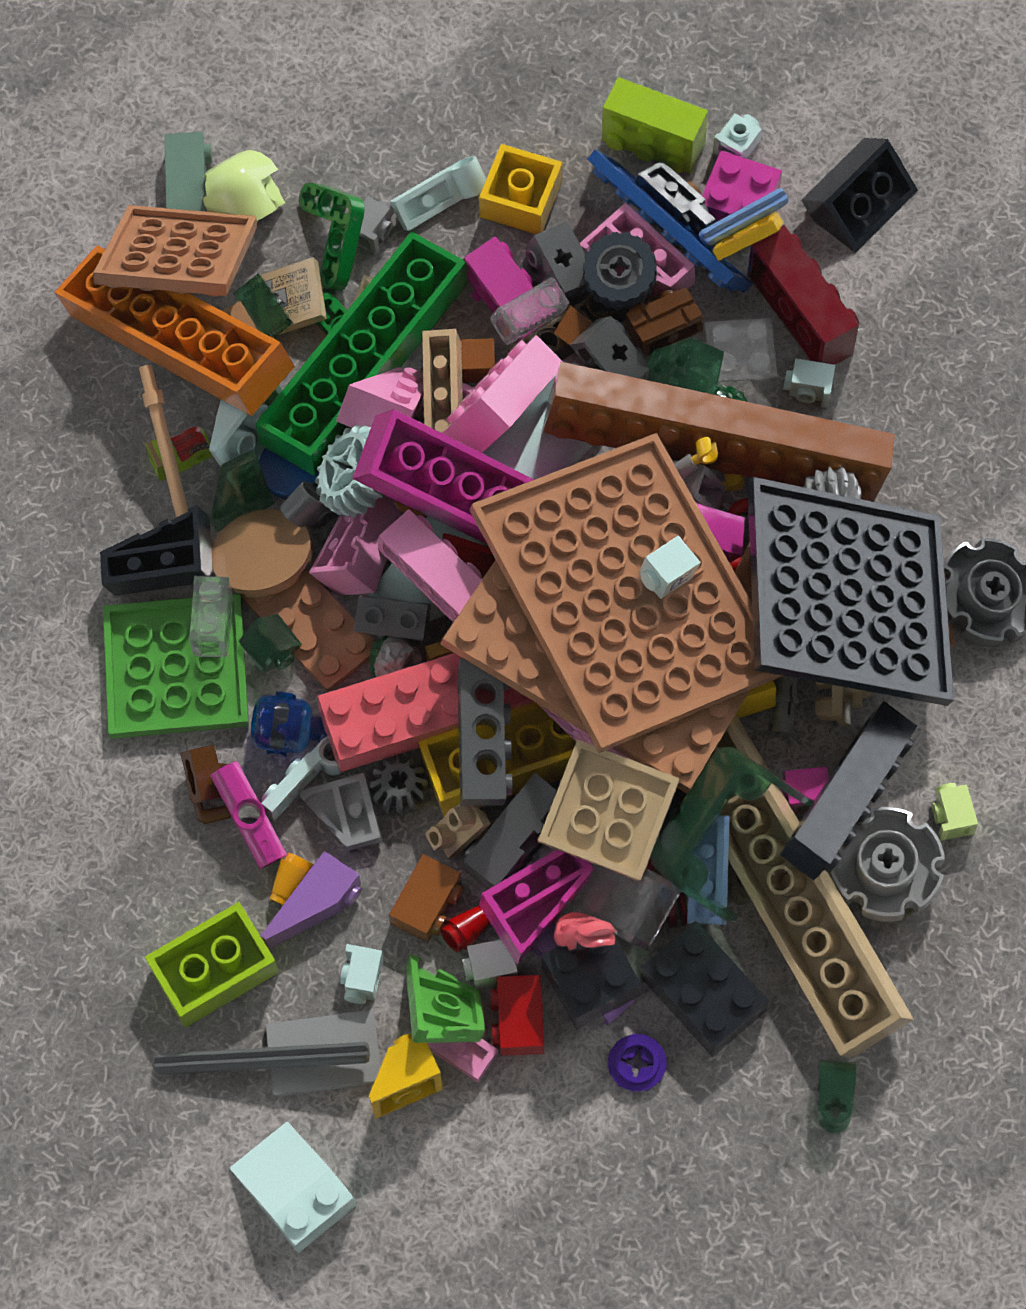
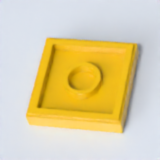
M774 212L719 241L713 250L717 260L719 261L778 232L783 224L779 213Z

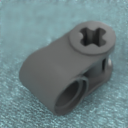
M301 482L280 507L283 515L298 527H323L339 516L320 502V496L316 493L317 483Z

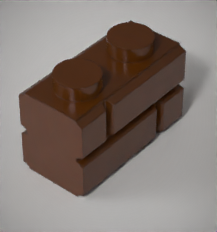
M684 287L677 291L675 289H668L651 303L635 304L626 313L625 327L635 345L647 357L702 332L704 318L698 306L694 303L688 289Z

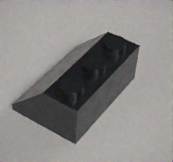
M863 138L801 201L815 223L856 253L918 191V188L889 139Z

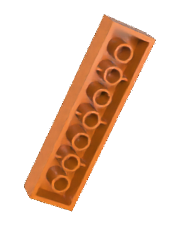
M98 245L54 292L71 317L250 416L259 409L295 367L281 342L189 293L177 294L166 290L144 291L140 288L132 287L111 288L107 285L95 284L93 272L105 251L104 248Z

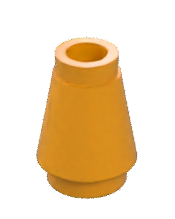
M288 852L285 859L280 860L272 894L269 899L283 906L313 867V864Z

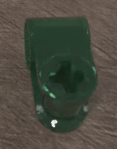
M819 1060V1082L817 1086V1093H819L818 1122L826 1132L832 1134L841 1133L850 1124L853 1111V1096L855 1095L857 1064L855 1062ZM831 1107H838L839 1118H832Z

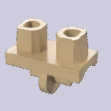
M816 682L819 689L832 688V697L816 698L815 713L820 720H836L840 726H851V698L852 707L861 708L862 698L871 696L872 692Z
M459 803L456 807H452L438 824L432 826L426 832V836L433 850L443 849L447 858H452L464 850L474 839L482 838L491 823L486 813L480 811L479 806H460Z

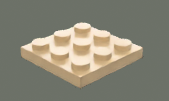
M577 739L538 842L640 882L680 778L607 750L598 753L594 745Z

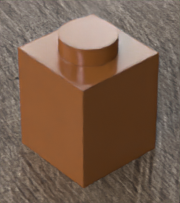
M494 338L460 339L462 383L480 382L495 365Z

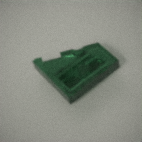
M253 450L221 466L210 517V523L215 532L222 530L231 521L246 513L263 510L274 504L259 459Z

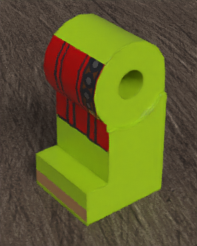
M202 427L189 428L180 435L170 438L179 473L213 457L209 451L211 442ZM157 439L145 443L147 456L159 481L166 479Z

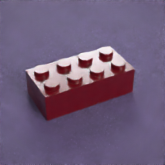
M783 225L778 232L751 244L747 275L810 361L836 365L852 356L859 328L858 317L851 308L847 309L842 303L835 285L832 283L828 284L822 276V271L817 261L813 258L810 259L804 252L803 244L799 237L794 233L791 234L786 226Z

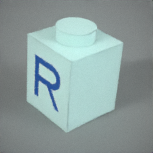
M677 536L646 556L639 574L646 588L654 591L662 599L692 579L701 562L683 540Z

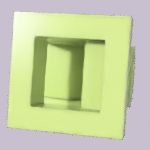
M948 783L935 789L937 798L936 803H932V812L936 824L942 823L938 833L939 840L943 841L974 834L978 822L967 784L956 786L955 783Z

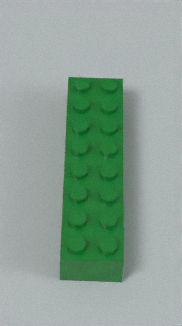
M411 231L255 423L259 444L315 476L319 472L317 467L323 462L321 456L326 455L328 451V444L333 445L336 435H343L346 428L352 429L349 426L336 422L349 385L398 367L401 368L423 341L422 331H429L435 326L468 284L466 261Z

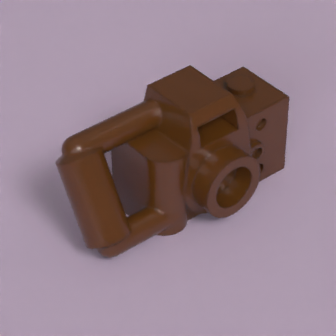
M209 745L180 752L186 776V785L189 789V798L194 804L197 820L208 824L231 818L225 803L223 806L204 810L202 803L203 801L221 798L210 774L228 764L218 763L215 746Z

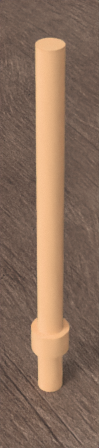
M144 365L139 367L145 391L142 397L145 408L150 411L175 515L178 517L188 512V506L162 407L165 401L162 390H158L152 365Z

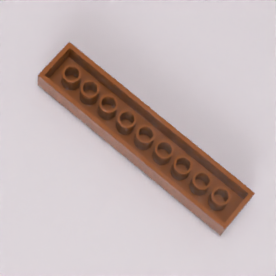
M561 361L548 398L543 433L551 434L557 438H569L587 442L593 446L602 445L611 448H618L657 433L671 460L677 461L688 454L692 456L697 454L696 441L700 438L709 437L711 443H716L717 460L710 464H699L724 474L756 477L804 487L806 478L815 476L816 470L825 472L831 467L832 470L837 471L844 467L846 473H854L858 486L861 488L862 497L860 499L871 502L875 501L892 469L895 434Z

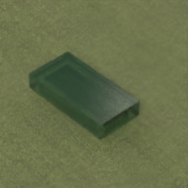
M259 273L233 292L238 302L241 301L257 330L275 338L293 324V321Z

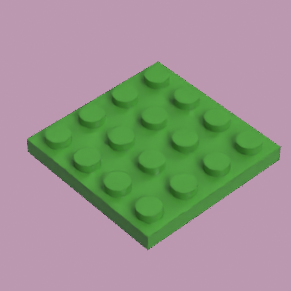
M241 594L103 606L108 734L110 739L250 727Z

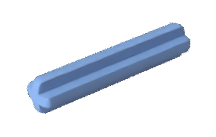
M778 188L703 229L699 233L703 245L710 247L784 207L789 202L785 191L782 188Z

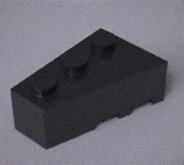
M194 505L188 508V512L172 520L166 519L158 523V527L142 535L137 533L101 551L102 585L113 595L118 596L213 582L209 516L198 505Z

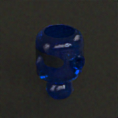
M276 691L275 695H264L257 699L251 721V742L257 748L267 750L266 754L274 753L287 757V753L303 752L309 740L316 741L319 744L322 739L327 737L321 716H312L310 704L303 699L296 698V694Z

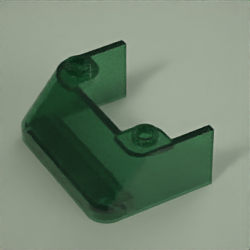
M732 747L721 748L713 754L655 842L650 859L654 868L679 890L723 920L735 922L738 918L737 914L702 891L708 879V869L706 864L694 855L695 851L733 794L745 800H756L761 798L773 783L801 803L810 807L815 800Z

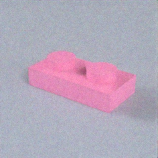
M483 1039L480 1042L427 1043L432 1053L477 1083L499 1053L497 1048Z

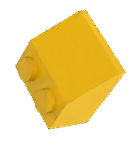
M412 1033L397 1038L393 1042L394 1046L389 1047L369 1094L375 1119L443 1090L441 1073L428 1044L413 1042Z

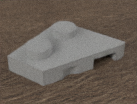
M364 772L299 791L302 800L348 851L383 841L367 777Z

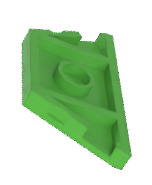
M410 954L405 968L413 1042H480L485 1032L480 990L457 980L442 969H439L436 975L418 966L421 958Z

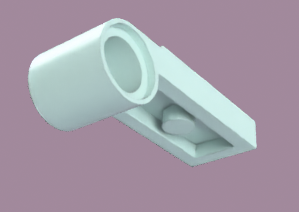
M470 156L392 199L390 203L402 228L409 231L458 201L479 195L485 184L486 177L476 156Z
M328 736L322 739L302 760L299 758L295 759L285 772L286 777L280 784L271 785L264 793L261 804L264 806L265 814L273 822L299 795V791L304 790L321 770L329 775L341 774L337 762L329 761L325 758V755L332 751Z

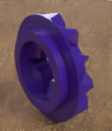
M642 1034L627 1035L618 1040L610 1050L608 1057L609 1074L618 1087H623L632 1093L636 1091H649L656 1084L660 1083L665 1073L666 1056L664 1050L656 1040ZM637 1049H641L642 1061L653 1067H641L637 1077H633L632 1066L621 1061L633 1060L637 1054Z

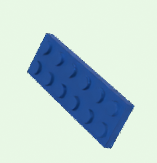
M596 149L587 158L595 167L592 172L600 180L615 187V193L626 203H632L640 209L637 213L651 225L655 224L662 229L661 235L674 246L678 245L685 250L684 255L698 267L702 266L705 270L710 271L707 276L721 288L725 287L730 292L736 289L743 293L754 284L726 258L718 261L713 252L714 247H705L699 235L692 231L689 225L685 226L674 218L636 183V177L617 160Z

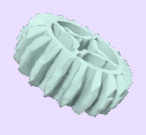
M356 424L352 429L346 428L343 435H336L333 445L328 444L326 455L321 456L323 462L317 467L320 473L315 479V483L318 484L316 493L320 496V502L338 515L342 514L355 518L359 513L365 514L368 507L374 508L378 497L383 498L382 493L352 479L371 427L365 425L362 427Z

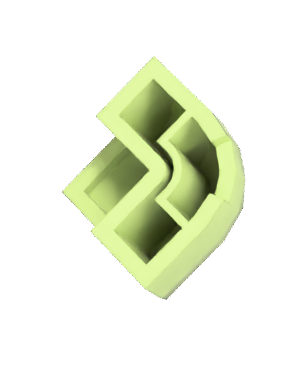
M247 150L239 152L209 169L203 176L206 179L207 196L202 199L207 211L256 216L257 221L274 212L285 203L278 187L270 174L278 170L271 159L262 153Z

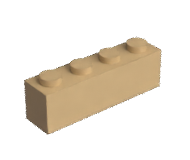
M456 329L422 331L424 425L440 433H443L450 425L446 418L458 406H461L460 403L463 401L461 341Z

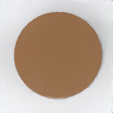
M263 509L246 513L231 521L216 537L211 548L213 571L218 582L224 588L245 594L246 597L259 598L277 594L296 583L295 578L301 574L307 564L311 563L313 544L306 526L298 527L291 523L281 510Z

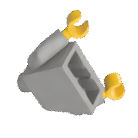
M704 437L696 441L697 454L693 456L688 454L679 461H672L694 501L697 504L719 510L722 498L725 496L724 492L742 489L744 477L737 474H724L725 482H721L705 465L699 464L713 463L718 457L716 443H711L709 437Z

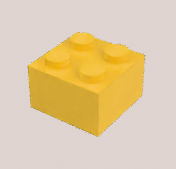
M501 144L479 196L480 218L533 234L543 232L562 185L563 162Z

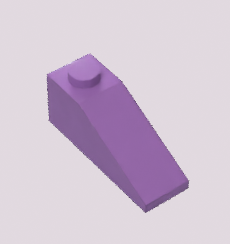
M324 851L260 935L267 948L270 949L339 913L345 905L352 906L362 891L359 887L361 885L359 874Z

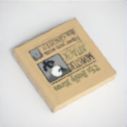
M314 257L254 277L262 333L275 337L327 319L319 265Z

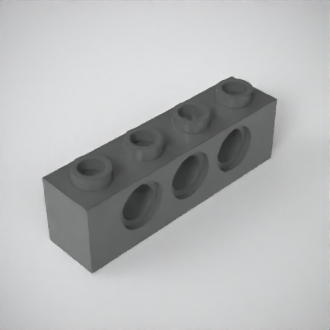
M460 658L457 665L460 806H503L506 801V795H512V774H506L505 760H511V739H505L504 725H510L511 720L510 703L504 704V690H509L510 686L467 660ZM478 690H487L493 695L494 701L490 704H482L475 698V693ZM482 724L489 725L494 730L495 736L487 740L482 739L477 735L475 728ZM483 759L489 760L494 764L495 772L490 775H484L478 771L476 763Z

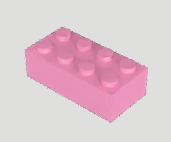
M537 335L527 344L521 340L508 353V356L501 359L488 372L489 374L460 403L461 406H458L446 418L450 425L442 434L483 453L513 425L556 375L561 360Z

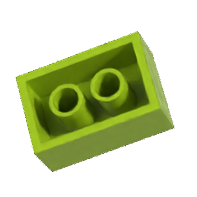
M618 77L602 108V141L613 150L620 151L625 149L635 153L643 161H664L676 173L684 171L691 174L706 142L708 110Z
M240 902L235 903L145 956L152 974L184 1028L279 973L274 957Z

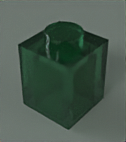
M278 613L256 619L238 641L262 673L276 668L280 671L288 667L295 660L293 655L302 645Z

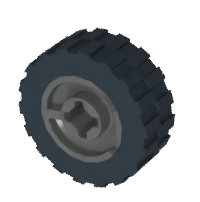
M612 232L611 235L606 236L605 234L597 242L594 241L589 252H586L585 263H583L584 282L586 283L587 291L589 294H592L593 299L597 303L600 302L608 309L610 307L616 308V310L631 309L635 304L643 303L645 298L653 292V286L656 285L657 281L656 258L654 253L651 252L649 244L644 243L641 237H635L628 232ZM621 266L626 270L622 272V276H617V272L614 271L615 268Z

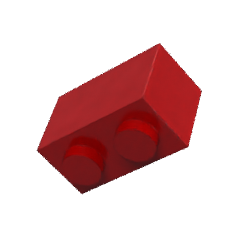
M541 975L497 977L498 989H490L491 1011L499 1010V1024H492L493 1046H500L501 1056L545 1054Z

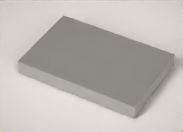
M374 1009L266 1024L268 1047L366 1042L370 1048L368 1063L270 1069L274 1097L374 1084L381 1067Z

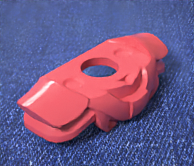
M570 912L554 921V924H556L554 940L561 947L567 946L569 950L576 949L577 942L581 946L588 948L615 944L613 933L616 930L612 927L611 923L580 912Z

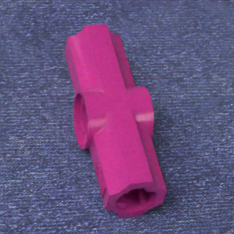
M238 761L230 763L210 774L232 816L234 825L240 831L259 869L267 867L285 857L287 853L265 814L264 806L256 797ZM246 806L255 808L258 811V820L252 824L243 823L238 815L240 809Z

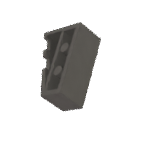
M534 773L503 813L492 822L482 839L475 841L464 854L465 871L487 890L521 871L533 859L532 855L542 845L538 842L557 790L538 774Z

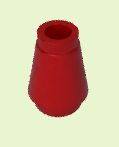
M478 905L447 920L445 927L441 929V935L453 951L468 950L467 946H471L490 925V922Z

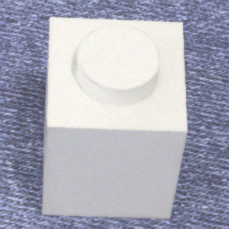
M501 939L467 946L468 958L462 959L466 981L473 979L476 989L497 985V977L517 976L516 963Z

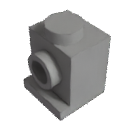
M367 197L364 201L365 213L358 246L377 255L380 250L379 240H385L392 230L391 216L394 214V209L384 201H376Z

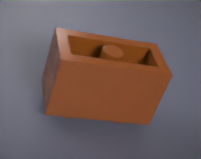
M422 854L389 913L390 924L426 943L429 942L432 935L438 937L441 934V929L445 927L447 917L443 915L449 904L456 906L463 894L464 887L461 886V873Z

